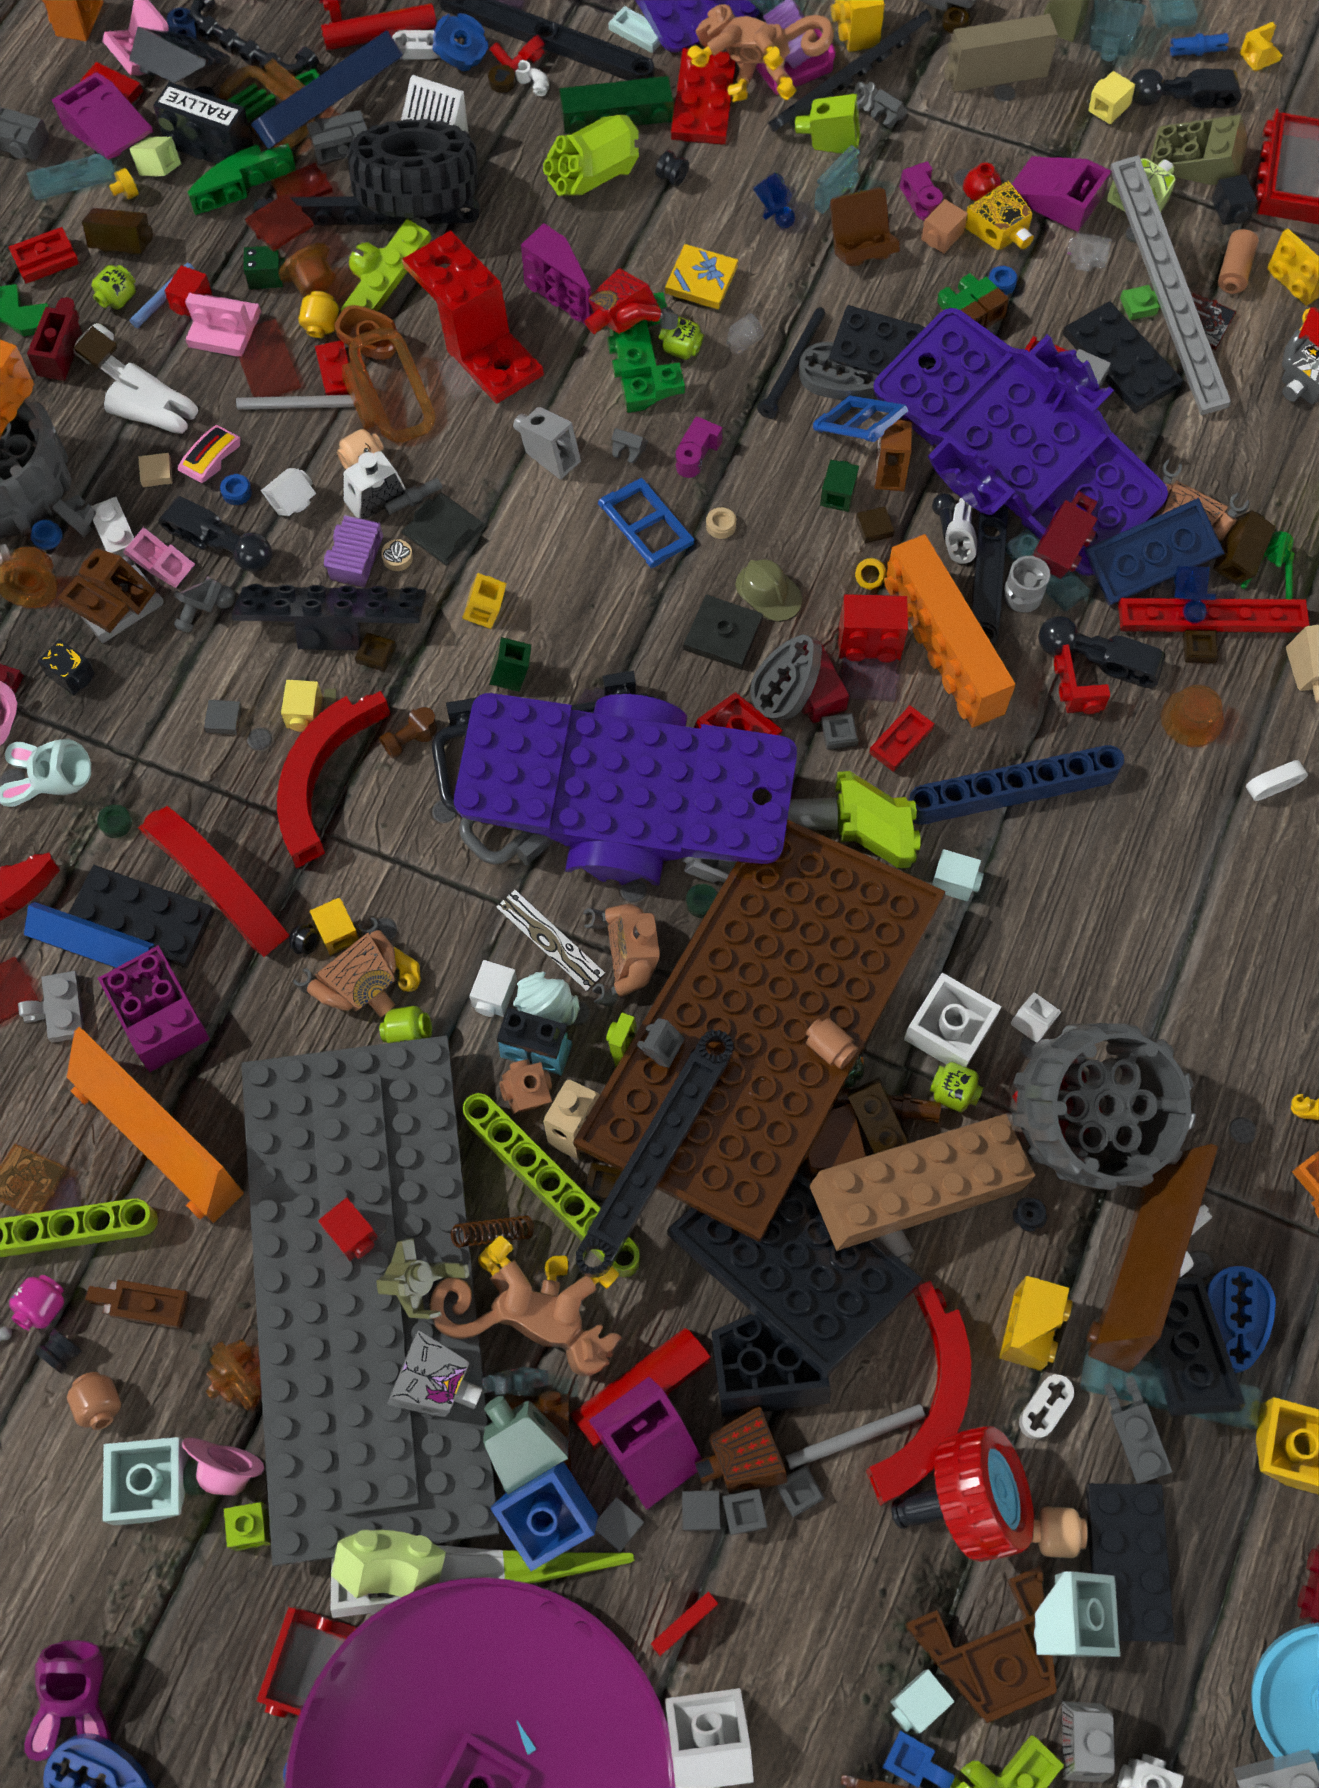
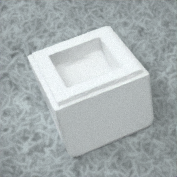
M1033 993L1021 1006L1011 1021V1025L1034 1042H1038L1060 1015L1061 1011L1038 994Z

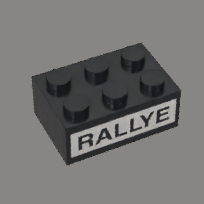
M168 82L153 104L162 136L172 137L177 151L194 156L199 160L218 164L226 158L254 146L243 106L172 82Z

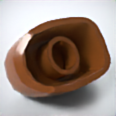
M350 305L343 309L335 323L337 337L346 345L367 357L386 360L390 359L397 351L399 337L395 323L388 316L358 305Z

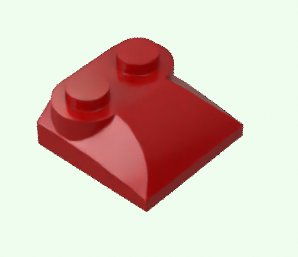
M736 692L699 717L694 725V728L701 729V724L779 736L783 731Z

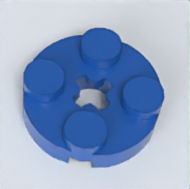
M459 13L457 17H449L450 14L445 15L438 21L434 30L432 49L448 64L457 67L461 71H469L471 67L478 65L485 56L488 48V40L486 41L484 37L485 31L478 21L466 14ZM463 38L465 40L464 45L459 44L455 39Z

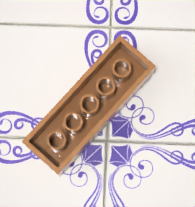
M1003 1114L821 1170L809 1187L836 1251L1020 1192L1036 1176L1007 1115Z

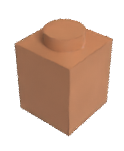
M944 199L925 219L921 240L930 247L945 253L964 233L968 213Z

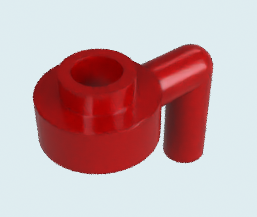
M536 35L513 59L510 58L498 42L489 50L502 65L511 67L515 72L519 69L518 64L521 60H531L532 63L538 61L545 53L542 49L545 46V42L539 35Z

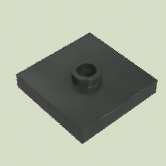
M706 594L684 642L683 650L742 669L762 623L763 613Z

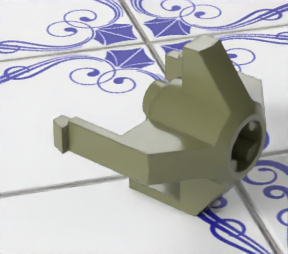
M404 1239L397 1242L392 1262L387 1267L385 1275L376 1280L378 1294L396 1295L409 1318L432 1319L441 1316L440 1311L424 1310L422 1296L429 1292L433 1282L446 1277H470L468 1265L450 1262L428 1264L423 1260H417L414 1239Z

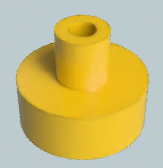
M123 168L115 172L117 182L109 185L113 196L122 192L128 200L138 196V189L128 170Z

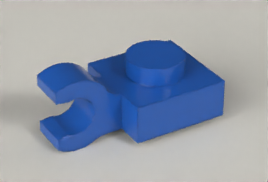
M899 1731L882 1767L919 1788L923 1777L940 1788H950L955 1778L953 1774L930 1762L935 1750L902 1731Z

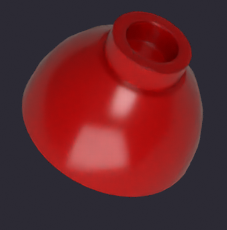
M987 162L981 163L979 166L971 169L966 175L963 182V191L970 199L977 201L1002 185L1001 177L992 164Z

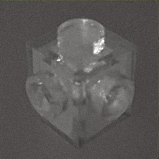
M1077 231L1076 237H1070L1066 255H1071L1070 262L1076 264L1075 269L1092 272L1093 267L1105 269L1112 238Z

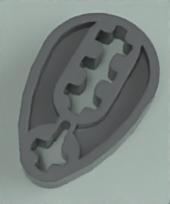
M834 342L816 343L803 352L799 364V378L802 385L808 391L819 396L844 400L849 395L862 398L876 396L874 393V381L878 375L829 360V354ZM812 362L817 363L814 365V367L809 366L812 364ZM826 367H830V369L828 370V372L823 371V370H824ZM840 371L845 372V373L842 374V376L836 375V374H838ZM867 380L872 381L869 385L864 384Z
M799 635L786 641L775 649L757 669L751 682L750 693L754 707L764 716L786 720L794 717L803 709L813 691L821 666L822 645L817 638ZM804 645H807L806 648L809 651L807 656L805 655V651L803 650ZM787 671H790L789 675L792 677L789 682L787 681L788 677L785 675ZM778 684H781L780 688L783 690L781 695L777 688ZM770 696L774 703L773 707H770L771 703L768 701Z

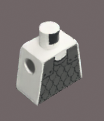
M381 451L374 454L370 452L361 454L358 463L344 471V502L356 518L367 519L385 509V503L403 495V491L406 490L398 473Z

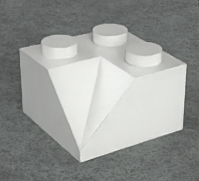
M941 973L910 1023L904 1040L944 1064L955 1062L967 1067L993 1025L1001 1006L948 975Z

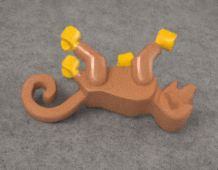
M721 4L711 9L707 14L708 18L704 19L696 29L700 43L706 48L701 49L699 46H692L688 50V56L693 59L691 62L697 67H705L709 61V55L715 56L725 48L727 49L731 59L741 69L737 77L738 83L728 86V94L733 95L732 102L747 99L748 91L746 86L750 84L757 63H765L767 71L778 85L776 87L777 92L787 101L797 92L791 77L784 70L785 58L790 53L788 42L805 33L801 39L803 52L810 57L819 56L827 51L832 44L834 30L830 20L821 15L804 17L783 29L780 24H767L748 16L735 18L731 7ZM813 29H820L823 31L822 36L818 41H816L817 35Z
M498 1236L478 1257L479 1265L492 1274L490 1279L499 1292V1296L495 1298L491 1305L492 1311L471 1323L459 1325L447 1318L443 1304L447 1293L454 1292L457 1294L458 1300L453 1305L452 1311L456 1315L463 1314L469 1308L472 1300V1292L467 1282L461 1278L449 1277L442 1280L432 1292L429 1309L441 1312V1316L432 1318V1322L445 1336L463 1340L479 1335L497 1323L510 1325L542 1346L565 1349L572 1371L579 1376H591L602 1371L609 1364L607 1357L613 1356V1349L622 1339L617 1333H610L599 1338L598 1336L603 1329L602 1325H597L590 1330L584 1331L579 1312L581 1301L596 1291L595 1285L597 1282L607 1289L619 1276L617 1270L611 1266L610 1270L601 1277L592 1278L584 1276L559 1294L560 1283L557 1282V1276L567 1275L568 1258L565 1255L552 1256L545 1263L547 1280H543L541 1293L532 1291L531 1284L516 1261L511 1262L506 1257L513 1250V1247L503 1236Z

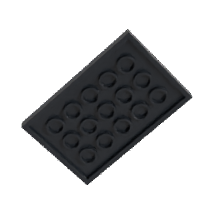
M797 1172L761 1242L692 1207L668 1227L667 1235L825 1379L922 1282V1278L876 1238L836 1251L809 1187L811 1182L799 1172Z

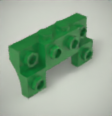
M664 292L653 293L660 309L662 310V308L667 307ZM661 319L658 322L641 320L623 333H617L609 328L611 336H607L609 354H615L616 360H612L614 378H620L627 413L644 411L659 400L685 393L680 362L656 366L648 327L660 324Z

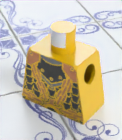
M1006 181L967 207L968 215L965 228L996 250H1002L1012 242L1024 250L1032 243L1034 236L1028 231L1033 215L1032 210L1009 181Z

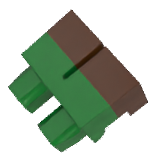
M971 273L962 277L959 281L958 289L961 292L958 294L948 286L938 293L937 303L943 310L957 308L984 328L990 327L1005 317L1009 298L988 277L978 280Z

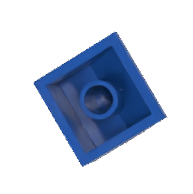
M564 1461L510 1494L505 1493L491 1506L493 1514L530 1571L593 1536L599 1517Z

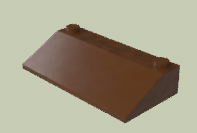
M1208 1144L1182 1151L1183 1155L1176 1165L1166 1164L1158 1172L1152 1174L1154 1181L1151 1184L1138 1187L1141 1189L1099 1322L1093 1321L1086 1341L1092 1343L1088 1353L1089 1357L1130 1373L1160 1339L1218 1146Z

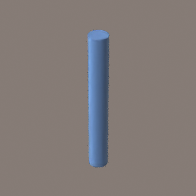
M186 263L184 265L185 267L195 270V268L190 263ZM171 279L129 319L135 328H139L167 300L164 290Z

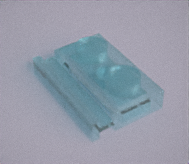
M1149 0L1157 28H1161L1162 24H1168L1169 27L1195 25L1198 16L1193 0Z
M851 145L817 180L820 186L816 189L815 210L824 214L830 208L832 198L842 196L848 188L852 189L859 178L857 173L859 160L856 157L860 154V150Z

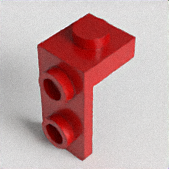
M1069 644L1063 645L1061 655L1054 656L1053 665L1055 674H1060L1059 698L1061 702H1065L1067 713L1084 712L1085 714H1094L1104 710L1111 696L1109 684L1077 687Z

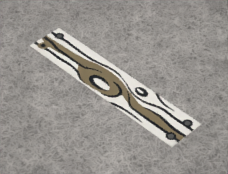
M516 890L497 906L507 918L586 991L605 974L600 967Z

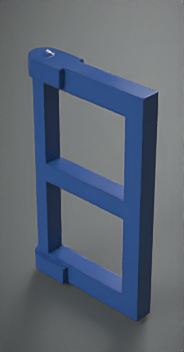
M849 395L827 414L824 413L813 423V429L817 432H829L875 442L885 434L884 431L905 415L908 409L904 404ZM851 407L863 408L846 424H833L835 420ZM876 411L888 413L867 430L857 428Z
M642 477L615 492L605 495L598 501L600 508L607 513L646 560L650 568L660 565L666 559L694 544V538ZM641 492L657 511L628 525L613 506ZM664 519L680 539L652 554L636 534Z

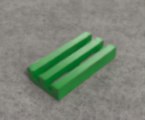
M253 83L227 101L243 106L247 120L250 122L274 106L276 96L273 94L266 96L267 91L264 89L258 91V86Z

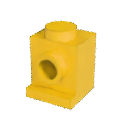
M477 573L470 589L462 619L491 629L500 611L507 583L496 580L491 576Z

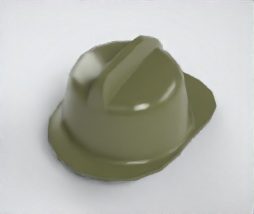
M766 559L751 560L748 562L747 567L738 574L735 584L737 593L757 612L763 613L765 618L777 622L787 621L796 616L801 609L803 600L801 591L783 573L777 563Z

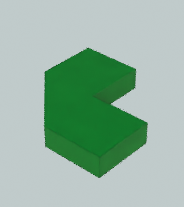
M18 285L0 286V323L7 324L23 337L34 335L45 307H49L48 303L21 307Z

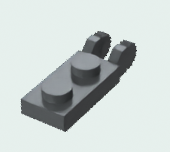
M1132 1375L1125 1378L1127 1390L1134 1403L1120 1406L1119 1396L1112 1383L1103 1386L1112 1408L1110 1411L1135 1480L1139 1484L1172 1473V1469L1145 1399H1142L1136 1380Z

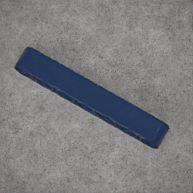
M386 30L263 114L251 125L266 147L270 149L393 64L404 54L389 31Z
M1105 745L919 785L911 791L908 801L914 800L915 803L924 802L929 807L921 808L916 805V820L912 821L915 824L924 825L1108 785L1116 780L1124 763V755L1117 747ZM1101 762L1110 764L1112 768L1103 766ZM1070 769H1077L1082 775L1074 774ZM1040 775L1049 777L1051 781H1044L1040 778ZM1009 782L1018 783L1021 788H1014L1009 785ZM977 789H986L990 794H981ZM947 796H956L960 801H951Z

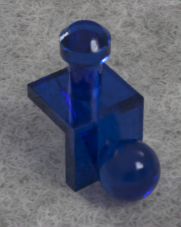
M775 171L755 185L753 190L766 207L762 215L763 218L767 220L775 214L776 224L780 228L786 229L791 227L796 219L793 209L787 207L792 193L785 185L784 178Z
M1177 566V576L1174 579L1176 586L1175 598L1191 599L1183 608V616L1190 623H1199L1206 617L1207 608L1201 600L1216 599V594L1208 593L1210 567Z

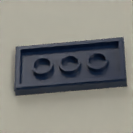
M1200 498L1194 499L1084 550L1108 606L1119 602L1120 598L1133 596L1224 554Z

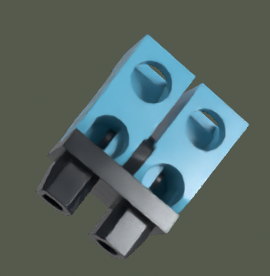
M508 1007L497 1036L500 1057L515 1062L526 1059L531 1061L532 1059V1064L541 1062L543 1070L562 1076L572 1047V1041L567 1039V1025Z

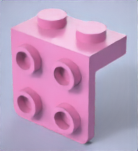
M134 0L129 30L104 32L103 43L130 75L139 76L145 74L139 70V65L129 61L138 26L169 31L167 21L149 0Z

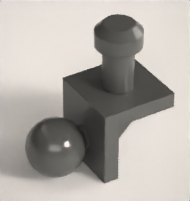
M208 576L204 582L182 592L175 590L173 596L184 602L185 606L180 619L176 618L174 625L181 631L191 632L194 627L191 623L197 608L210 613L214 604L220 608H229L236 599L234 590Z

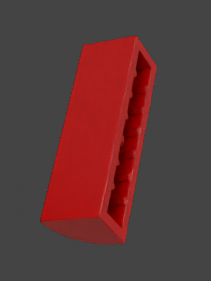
M683 1328L570 1413L569 1416L595 1451L603 1445V1442L590 1424L589 1420L648 1377L657 1383L667 1396L710 1363L711 1356L697 1338L687 1328Z

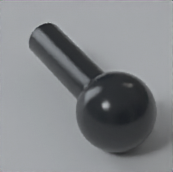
M948 493L937 495L932 502L934 513L940 516L944 540L947 527L953 521L952 514L956 504L954 497Z

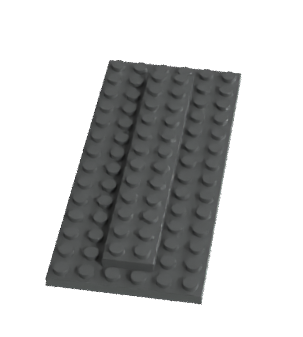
M448 1036L241 1062L272 1566L335 1558L338 1541L361 1530H392L415 1536L421 1535L427 1537L433 1544L500 1534L499 1522L491 1510V1506L496 1502L493 1464L483 1442L485 1427L488 1425V1416L484 1410L486 1397L479 1335L463 1340L452 1339L442 1334L435 1327L432 1319L409 1318L396 1295L378 1294L376 1282L377 1279L385 1275L387 1267L392 1262L397 1242L413 1238L417 1260H423L428 1264L450 1262L468 1265L470 1277L461 1279L467 1282L472 1292L469 1308L461 1315L454 1314L452 1307L458 1300L457 1294L454 1292L447 1293L443 1307L447 1318L453 1323L459 1325L467 1324L477 1319L470 1245L457 1248L451 1240L453 1226L455 1224L467 1223ZM346 1197L378 1236L374 1241L375 1246L369 1253L359 1259L354 1257L351 1261L347 1259L318 1222L320 1218ZM458 1227V1229H457V1231H456V1239H457V1242L460 1244L459 1239H458V1232H459L460 1227ZM461 1229L460 1238H461V1242L463 1243V1242H464V1232H463V1230ZM446 1278L434 1281L429 1292L422 1296L424 1310H430L429 1304L432 1292ZM418 1331L428 1335L469 1362L463 1380L482 1387L480 1397L474 1409L454 1401L446 1417H439L387 1404Z

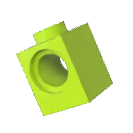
M258 1502L224 1509L227 1548L238 1551L271 1545L268 1505Z

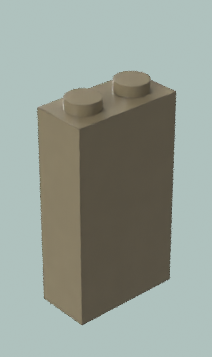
M1038 15L954 29L952 42L948 44L949 60L944 66L945 78L947 81H950L953 92L1047 77L1058 35L1051 15Z

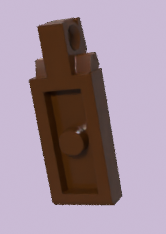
M118 1280L117 1282L111 1281L109 1289L89 1286L85 1300L89 1301L90 1304L104 1306L102 1313L113 1318L182 1329L190 1293L183 1290Z

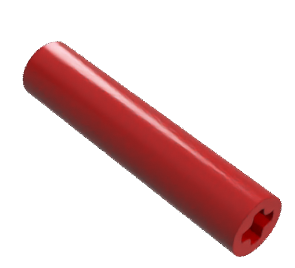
M429 3L322 24L321 31L326 51L369 43L386 30L389 31L391 36L402 30H434L437 21L433 4Z

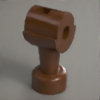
M421 707L417 710L413 709L409 714V724L395 735L391 732H386L379 737L381 745L392 759L402 753V745L413 739L420 742L432 740V736L437 732V722L433 710L428 707Z

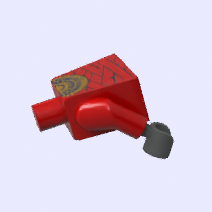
M619 268L589 296V303L594 313L584 320L586 326L593 334L598 333L605 326L617 333H623L641 320L658 322L661 319L660 326L662 328L676 329L678 315L670 307H664L661 310L649 285Z

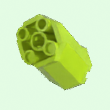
M627 115L603 117L572 135L558 136L547 155V159L543 163V171L548 176V182L558 196L567 197L582 195L618 175H629L639 157V148H635L634 139H639V131Z
M851 771L837 772L835 792H842V794L838 795V800H836L838 832L841 835L842 842L856 841L897 868H909L912 863H916V850H920L919 830H914L912 820H916L917 815L915 801H908L906 797L892 798Z

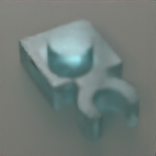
M521 1367L498 1372L497 1375L482 1377L483 1393L496 1391L497 1395L506 1394L512 1391L513 1395L517 1396L534 1394V1388L549 1385L548 1370Z

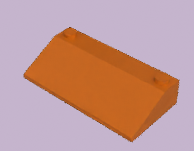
M80 1026L74 1031L67 1078L75 1086L70 1090L71 1093L83 1105L90 1101L190 1200L185 1206L199 1220L206 1216L212 1223H215L244 1192L225 1168Z

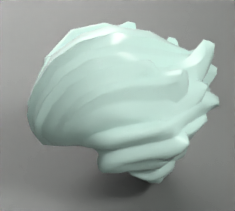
M543 971L535 972L517 983L518 992L513 1002V1006L517 1007V1010L560 1022L567 1026L573 1024L580 1010L579 999L577 995H571L570 987L563 979L544 978L545 972Z

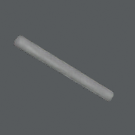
M355 395L236 398L237 410L356 407Z
M920 1404L788 1454L785 1456L789 1469L792 1470L925 1418V1413Z

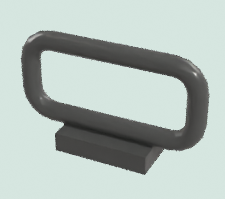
M463 817L459 826L460 836L464 843L478 858L485 863L493 865L502 864L518 853V858L527 866L555 842V840L547 836L522 831L503 849L494 852L490 851L474 835L472 827L476 821Z

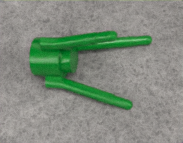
M1277 531L1272 534L1263 559L1268 556V560L1276 564L1277 567H1281L1282 563L1286 562V599H1292L1293 559L1295 555L1292 547L1294 538L1287 532ZM1252 578L1244 581L1241 584V588L1246 589Z

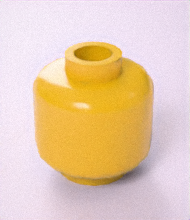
M313 291L311 295H307L302 299L299 324L307 330V335L314 338H323L324 334H331L335 331L339 306L334 301L333 296L325 292Z

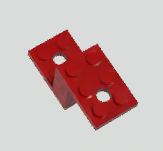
M452 231L445 233L402 258L404 268L437 302L447 352L496 404L544 376L543 367L509 332L501 282ZM450 264L447 268L440 267L439 265ZM502 365L509 366L507 370L497 369Z

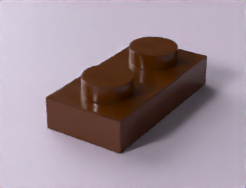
M78 575L57 597L63 606L108 633H111L129 611L126 603Z

